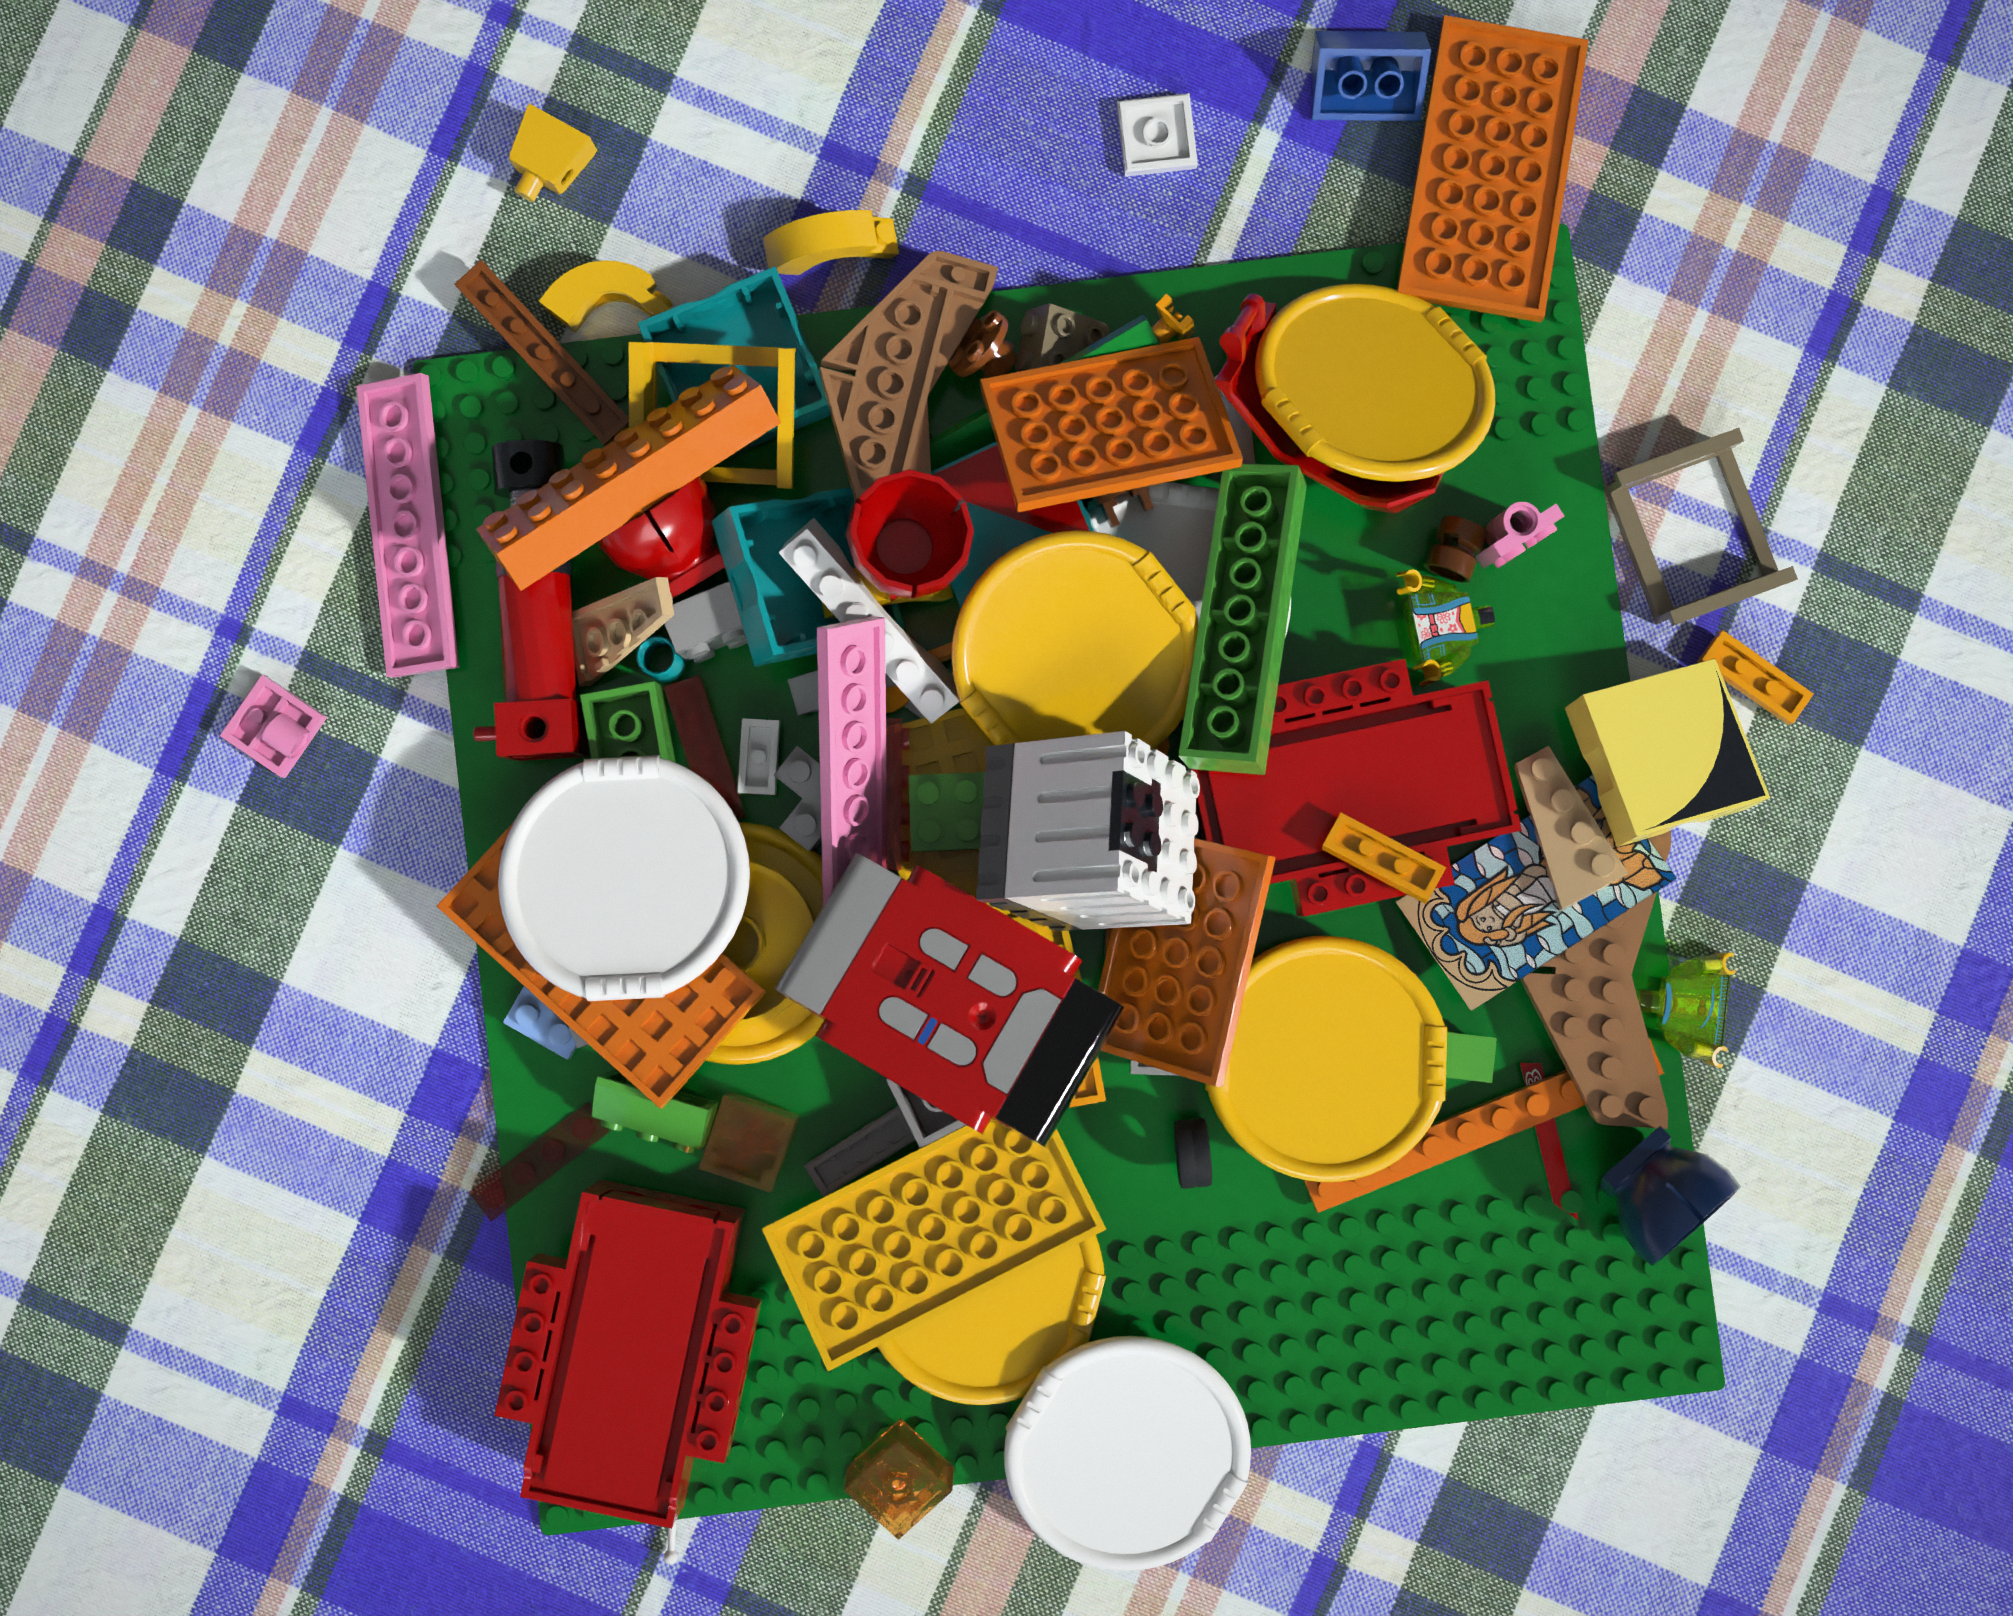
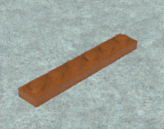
M482 260L454 284L604 446L613 442L619 432L629 428V417Z

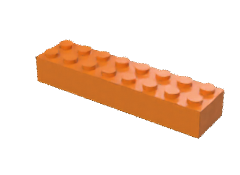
M734 365L718 369L710 376L709 381L699 387L685 390L679 395V400L666 408L661 407L652 411L647 416V420L635 428L622 430L615 436L613 442L602 449L597 448L589 451L583 456L582 461L574 467L556 472L551 476L549 482L541 488L523 493L516 500V504L505 511H497L490 514L483 521V525L476 528V530L500 566L522 591L779 425L781 422L761 384Z

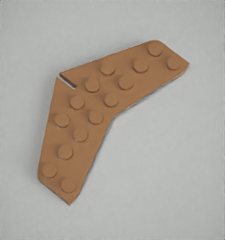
M945 251L931 252L821 360L822 366L855 375L852 376L823 367L819 368V375L855 501L880 477L908 469L931 474L927 397L992 291L998 271L997 266Z
M1671 830L1648 838L1665 862L1671 848ZM1657 892L1540 966L1552 968V974L1529 973L1520 979L1590 1116L1601 1125L1658 1128L1661 1126L1663 1129H1668V1109L1631 975Z

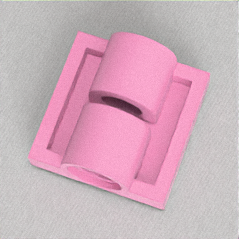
M1528 502L1514 503L1488 523L1486 530L1489 534L1486 541L1490 547L1475 556L1483 569L1492 563L1499 568L1526 550L1523 543H1525L1527 548H1530L1558 530L1554 523L1564 517V514L1557 504L1540 513L1534 505Z

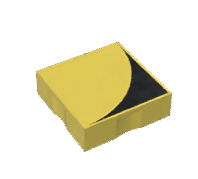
M1716 659L1583 694L1565 707L1582 756L1594 775L1598 798L1617 847L1664 834L1682 824L1702 823L1747 810L1770 798Z

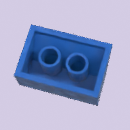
M1315 31L1311 65L1312 120L1421 121L1431 55V47L1425 32Z

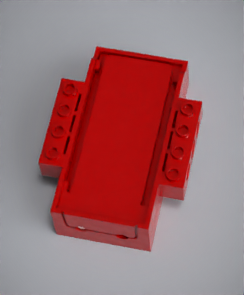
M1405 659L1278 685L1265 775L1189 769L1182 761V765L1186 767V770H1192L1197 773L1200 784V793L1196 798L1195 811L1198 819V839L1276 857L1270 884L1290 881L1296 914L1302 917L1407 895L1322 850V845L1340 813L1445 866L1446 869L1436 888L1455 885L1447 851L1448 846L1522 831L1519 815L1514 814L1517 806L1493 701L1489 702V699L1492 697L1489 680L1413 696Z
M600 1179L581 1194L568 1259L537 1253L527 1261L494 1415L532 1424L523 1467L524 1479L520 1497L672 1529L685 1504L694 1457L725 1463L732 1446L762 1299L729 1293L746 1209Z

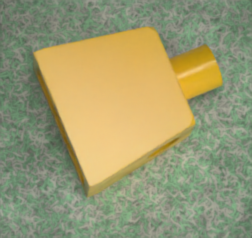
M529 103L509 154L510 162L516 171L522 174L514 191L530 202L535 201L543 186L557 194L564 193L596 154L597 149L588 135Z

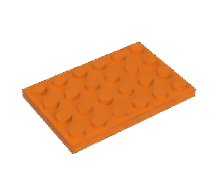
M1200 337L980 379V389L1017 512L1239 468L1242 465L1243 457L1218 387L1215 384V379Z
M1194 838L1197 868L1195 873H1193L1192 891L1195 895V908L1191 912V924L1112 928L1097 993L1108 999L1107 1006L1122 1013V1016L1102 1051L1208 1085L1223 1087L1276 857Z

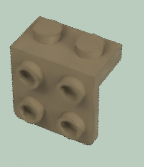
M1051 303L1026 310V314L1021 322L1022 337L1020 349L1014 363L1016 372L1059 364L1109 335V327L1104 322Z

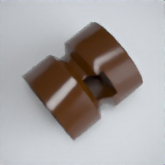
M1450 515L1442 517L1435 535L1439 543L1431 546L1424 567L1433 574L1460 583L1470 582L1477 564L1473 556L1481 553L1489 534L1488 531L1477 523L1464 518Z

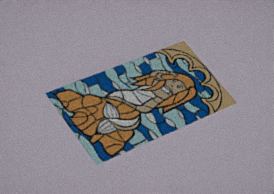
M1594 775L1576 785L1575 789L1626 868L1628 874L1625 877L1560 912L1556 901L1557 896L1552 881L1549 879L1541 846L1538 845L1534 832L1535 827L1530 815L1520 822L1522 831L1497 836L1452 865L1451 869L1455 885L1436 888L1427 904L1409 895L1396 901L1401 911L1471 1011L1677 879L1648 838L1620 847L1616 846L1598 798Z

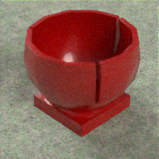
M908 469L878 478L854 502L855 504L851 508L846 538L856 569L880 592L886 593L891 602L899 597L915 599L944 590L968 563L974 528L966 501L960 504L963 501V497L941 477ZM959 504H960V508L958 509L957 512H955L956 508H957V507L959 506Z
M700 476L598 541L602 551L617 567L649 580L655 577H668L672 598L725 568L720 549L713 539L714 528L712 520L715 519L716 507L706 483Z

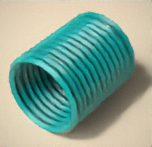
M651 636L638 647L636 656L638 665L644 673L660 682H671L683 674L686 660L676 653L670 639L663 636ZM670 646L673 651L671 665L664 671L652 672L650 658L653 652L660 647Z

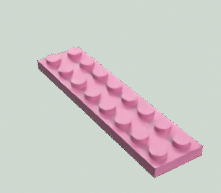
M417 373L356 386L386 677L396 678L459 668L429 376Z
M877 616L817 627L823 907L856 853L888 870L885 618Z

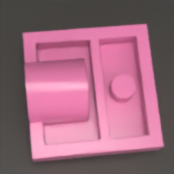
M261 675L220 736L278 776L286 778L327 719V716L268 676Z

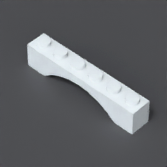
M815 518L810 520L784 543L779 554L840 622L871 616L885 618V673L931 724L960 701L959 696H957L953 675L939 659L915 642L883 609L860 580L840 547Z

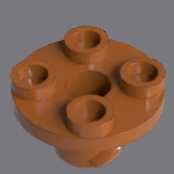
M996 310L982 316L980 319L975 317L947 364L950 369L959 377L971 375L979 369L984 372V378L1008 374L1014 366L1016 355L1013 351L1015 346L1004 340L1008 330L1007 318Z

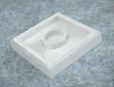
M1189 93L1117 101L1125 177L1197 169L1198 162Z

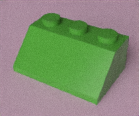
M611 1070L597 1077L592 1117L601 1119L600 1125L605 1128L622 1131L623 1127L636 1130V1136L652 1142H658L659 1138L673 1142V1148L687 1153H694V1149L701 1150L706 1145L719 1102L679 1090L665 1107L660 1109L620 1072Z

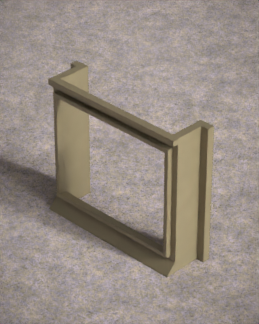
M1740 428L1614 473L1616 481L1604 488L1656 625L1670 620L1672 626L1798 580L1793 566L1778 570L1732 452V448L1744 442ZM1716 457L1762 576L1674 608L1628 489Z

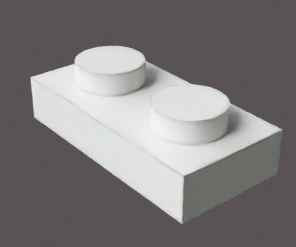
M742 718L737 793L776 795L777 778L774 776V773L778 770L781 721Z

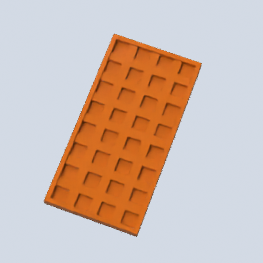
M512 823L436 907L657 1107L663 1109L766 991L723 953L702 974L681 988L666 994L663 998L587 1001V999L562 990L549 982L520 953L508 932L502 915L498 888L499 865L502 850L513 825Z

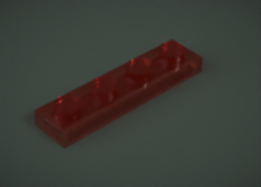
M698 675L665 686L664 690L690 770L714 787L732 809L737 820L746 818L747 815L740 794L737 793L738 788L702 677Z
M887 718L886 869L889 871H902V863H909V840H902V825H909V803H902V788H909L908 775H910V765H902V750H910V728H902V718Z
M589 1102L469 1191L490 1221H493L610 1132L608 1128L600 1125L601 1119L592 1117L593 1107Z

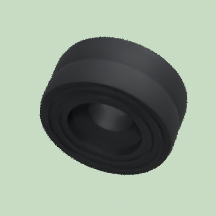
M1194 1118L1191 1120L1174 1121L1175 1154L1181 1188L1211 1186L1212 1163L1205 1119Z

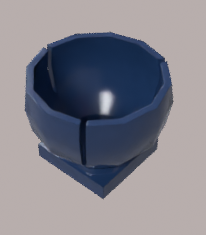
M1661 1126L1602 1177L1600 1188L1610 1198L1613 1195L1616 1196L1621 1232L1634 1251L1651 1266L1658 1263L1741 1188V1185L1731 1172L1708 1154L1672 1147L1670 1144L1671 1136Z

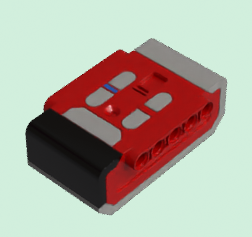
M858 853L855 854L774 988L785 997L824 1019L815 1036L981 1134L984 1133L990 1120L993 1119L1046 1149L1124 1010V1007L1113 999L1074 977L1082 960L1061 946L986 903L976 900L972 895L920 866H915L906 881Z

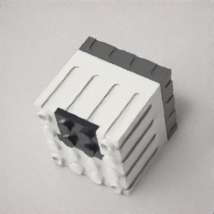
M1126 731L986 746V771L983 789L984 804L981 818V847L979 848V878L976 900L983 903L988 902L990 906L1003 911H1010L1013 915L1023 919H1030L1031 922L1041 926H1048L1049 929L1054 931L1191 924V912L1195 908V895L1192 891L1193 873H1195L1197 868V859L1194 853V836L1198 832V819L1195 811L1196 798L1200 793L1197 773L1192 770H1186L1184 765L1175 760H1168L1169 757L1157 749L1150 750V745L1138 738L1132 739V735Z

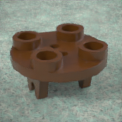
M1145 487L1091 497L1084 503L1087 510L1100 505L1111 528L1120 524L1113 506L1117 505L1115 497L1129 492L1131 497L1137 496L1144 511L1154 508Z

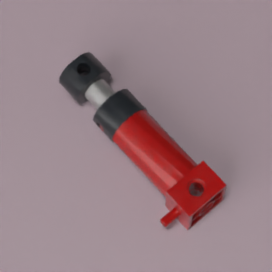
M515 440L497 443L492 446L494 493L500 497L511 498V506L516 504V500L523 493L541 488L549 482L552 475L565 469L564 446L556 442L546 440ZM571 559L522 591L496 560V578L499 582L504 702L494 703L495 726L475 727L473 730L474 740L477 742L496 741V755L512 761L589 757L588 737L582 703L576 700L570 578H572ZM545 724V732L539 737V729Z

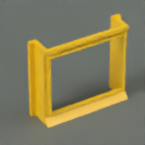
M628 342L629 428H635L646 421L647 416L657 409V362L778 367L777 416L781 423L777 425V469L714 466L701 474L700 477L704 482L777 485V488L793 489L796 348Z

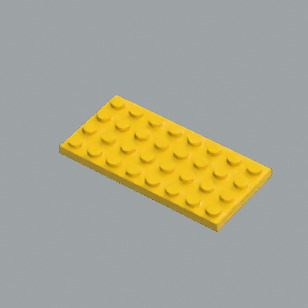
M993 1119L990 1120L983 1134L966 1125L762 1228L827 1371L1106 1230L1057 1129L1046 1149Z

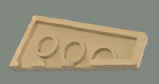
M668 577L652 578L572 612L574 661L579 687L592 686L675 615Z
M1547 746L1515 764L1514 769L1527 810L1532 817L1535 827L1534 832L1538 845L1541 846L1546 862V870L1557 896L1556 901L1559 911H1563L1625 877L1628 874L1626 868L1550 747Z

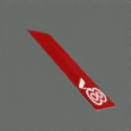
M1520 1063L1525 1086L1545 1078L1541 1063ZM1555 1118L1535 1125L1553 1204L1564 1210L1561 1207L1560 1199L1566 1191L1571 1190ZM1566 1212V1213H1568L1569 1215H1571L1572 1217H1574L1575 1219L1578 1220L1577 1212H1576V1213Z

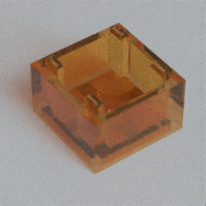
M728 1092L722 1098L699 1169L771 1193L777 1185L800 1115Z
M900 1418L847 1467L844 1491L899 1540L952 1492L954 1467Z

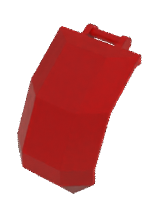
M1257 294L1247 295L1241 303V312L1232 327L1226 328L1220 337V345L1227 354V361L1215 379V384L1271 454L1286 465H1299L1302 474L1365 509L1398 513L1435 493L1443 473L1412 481H1377L1343 473L1312 457H1307L1261 405L1262 400L1256 383L1255 357L1258 342L1264 329L1277 313V304L1265 302Z

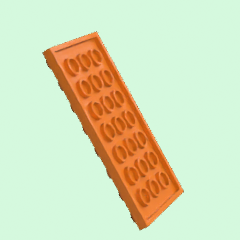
M1444 15L1441 22L1396 289L1398 293L1412 295L1429 303L1535 322H1541L1544 319L1589 40Z

